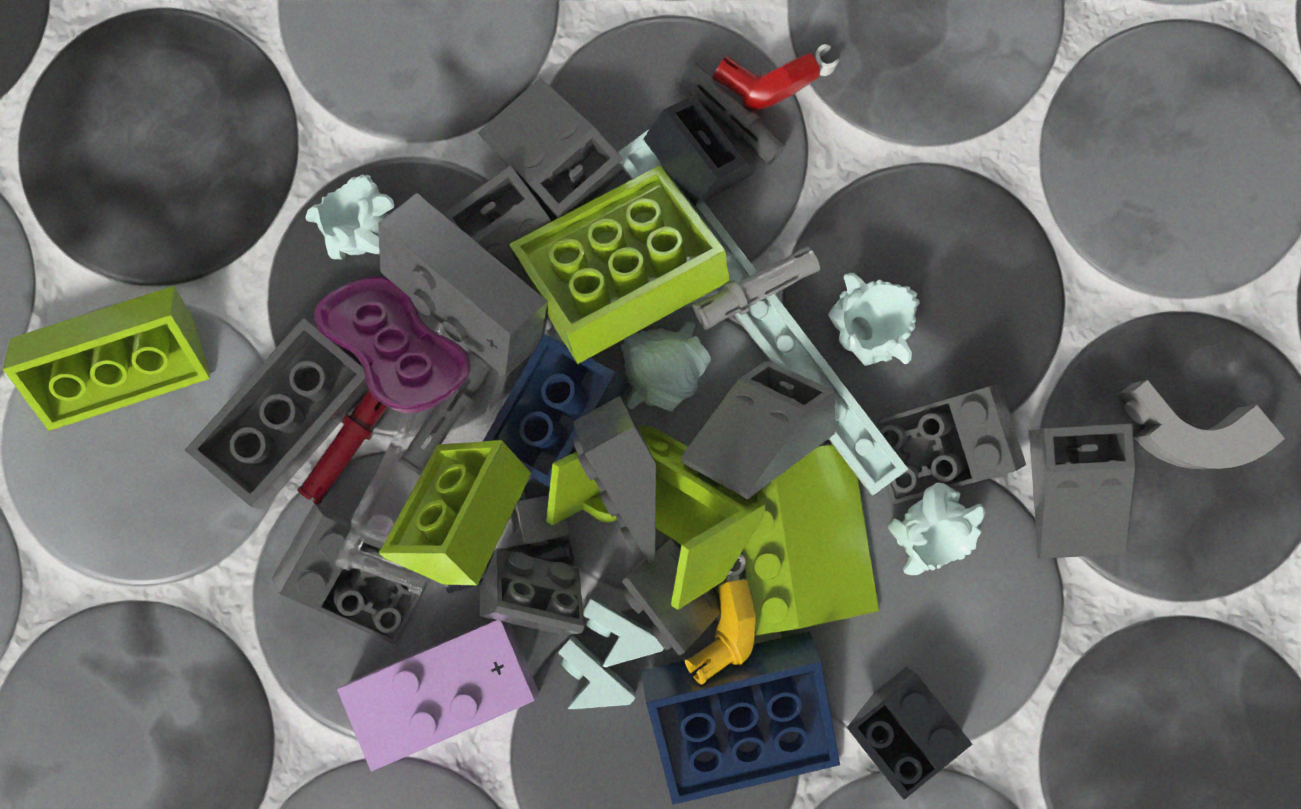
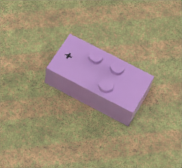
M494 619L349 681L337 689L371 772L535 701L539 694L511 624Z

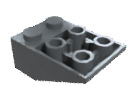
M539 78L478 132L507 166H512L529 191L555 220L590 202L624 172L623 158L590 122L542 78Z
M510 165L443 215L532 288L509 244L552 221Z
M766 360L737 380L682 454L681 462L749 499L835 434L836 391L772 361Z
M1001 383L873 421L874 425L908 468L907 471L887 485L892 504L922 497L928 487L938 482L944 483L951 488H956L1015 472L1026 466Z
M618 396L573 421L578 437L574 438L572 442L579 454L577 457L590 481L594 479L600 489L599 495L606 509L612 517L616 516L622 527L620 530L631 551L634 553L641 549L648 563L655 561L656 463L622 398Z
M1132 424L1029 430L1038 558L1126 554L1135 475Z
M315 503L272 577V581L280 595L392 644H395L431 579L383 558L379 552L385 539Z
M668 538L655 549V561L648 563L644 557L630 569L622 580L626 586L622 594L638 614L643 610L647 613L655 624L650 629L665 650L673 647L680 656L721 613L719 593L713 587L679 610L671 606L681 545Z

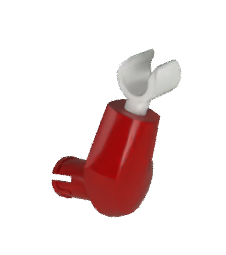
M824 44L817 49L814 56L811 53L804 54L772 71L764 73V75L760 73L757 76L726 55L712 78L742 97L744 108L757 111L775 105L794 95L818 79L819 75H830L835 70L839 59L830 64L824 63L820 57L827 54L831 48L829 45Z

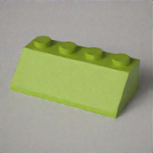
M174 285L12 337L9 341L3 365V371L48 431L210 379L209 367L194 318Z

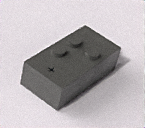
M416 193L378 223L380 272L411 297L414 306L422 314L431 315L439 321L450 338L456 342L462 341L503 377L510 374L535 351L542 337L548 301L419 194Z
M302 318L188 445L185 451L250 507L265 509L341 423L343 417L349 414L364 397L368 387L363 367L325 337L305 318Z

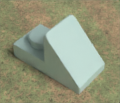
M592 596L583 611V615L589 618L586 623L589 628L605 637H609L611 632L618 635L602 667L661 652L664 649L653 635L651 629Z
M574 635L560 648L558 653L564 658L560 662L561 665L576 679L580 680L584 675L589 680L572 699L568 709L630 705L634 701L636 691L611 668L602 667L603 661Z

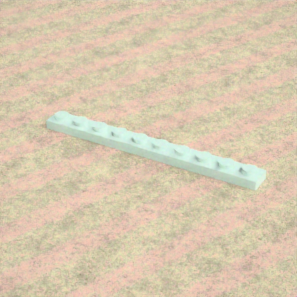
M649 130L618 152L623 158L624 170L631 179L659 165L663 168L725 249L730 282L733 280L739 282L757 273V270L703 201L693 206L643 140ZM726 284L715 289L717 293L726 289ZM775 294L750 306L749 312L743 315L735 314L736 318L769 361L836 391L835 434L829 440L871 495L876 494L908 470Z

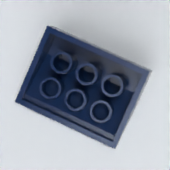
M810 631L753 644V650L746 661L741 665L728 664L707 679L702 685L693 676L706 664H703L692 673L688 671L685 661L641 671L646 705L672 805L840 765L822 664Z

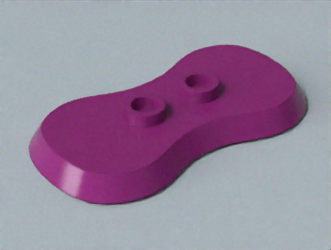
M373 276L348 283L324 297L315 309L314 320L318 330L334 343L355 354L363 366L366 384L372 396L393 410L401 413H415L434 407L456 393L469 376L471 368L466 351L453 340L430 329L420 318L411 297L387 277Z

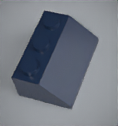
M544 334L483 441L502 440L531 472L530 476L550 487L552 464L577 452L572 442L574 438L578 437L573 421L618 396L622 398L629 383L615 371L591 358L577 364L565 344Z

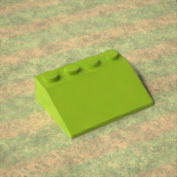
M660 165L509 244L532 288L548 301L546 313L577 364L730 282L725 249Z
M834 445L817 447L761 489L767 497L764 515L741 552L746 561L743 577L744 580L747 579L749 581L756 614L755 635L800 629L879 611L858 478Z

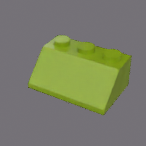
M502 440L437 444L379 554L389 561L444 585H478L497 543L504 533L511 514L522 495L531 472Z

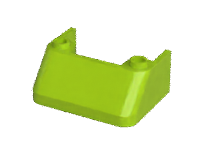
M637 425L656 463L655 529L681 545L671 606L679 610L726 579L763 518L767 497L762 490H759L749 499H746L682 463L681 456L688 448L686 445L654 427ZM578 452L552 464L546 522L554 525L581 510L586 511L602 522H614L617 520L616 516L612 517L606 509L599 495L601 491L595 480L590 481L578 460Z

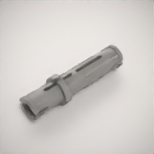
M805 246L794 254L781 259L739 282L733 280L725 285L726 289L693 305V310L699 323L703 326L704 330H707L737 313L743 315L749 312V307L760 300L783 290L804 277L818 272L820 265L817 257L812 250L810 251L809 246Z

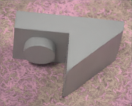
M549 495L518 501L496 548L504 549L569 535L568 519L566 518L554 525L546 522Z

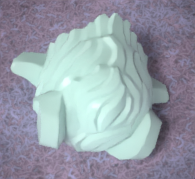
M362 174L357 178L352 177L342 188L328 193L326 197H322L321 204H316L308 209L306 220L318 224V228L325 238L328 255L332 259H345L346 253L349 255H361L366 252L379 254L378 223L388 216L386 212L393 209L395 205L393 199L387 194H380L377 184L373 183L369 175L364 176Z
M855 273L845 274L844 280L847 291L841 293L840 299L828 314L834 326L840 331L839 342L843 348L852 351L864 366L880 361H890L892 356L898 358L904 364H908L911 361L912 352L906 340L911 336V332L915 328V313L917 306L920 304L919 299L916 298L917 293L910 290L909 286L901 287L899 284L893 285L890 282H883L881 280L865 284Z
M685 322L675 332L664 330L663 328L651 329L648 332L634 333L623 339L625 344L621 345V350L624 352L623 357L625 359L624 368L626 370L624 373L628 377L629 383L633 386L632 391L627 397V406L630 409H635L638 405L645 402L648 406L656 405L659 408L672 412L684 399L692 397L698 390V378L705 372L711 357L705 347L700 344L698 337H692L695 323Z
M938 482L928 487L924 492L923 500L908 509V513L905 514L903 521L893 518L887 526L892 535L897 539V543L903 546L905 552L909 555L908 562L903 567L904 573L919 575L925 570L931 569L934 571L936 568L939 569L951 561L964 559L966 555L971 554L972 550H976L978 537L982 533L978 525L982 523L986 514L983 505L977 504L966 509L958 502L960 493L946 484Z

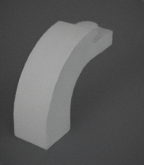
M1148 380L1132 383L1119 393L1126 402L1124 408L1129 416L1137 423L1146 426L1133 438L1155 457L1179 467L1220 469L1244 465L1262 457L1285 439L1258 405L1238 407L1215 426L1202 430L1182 421Z

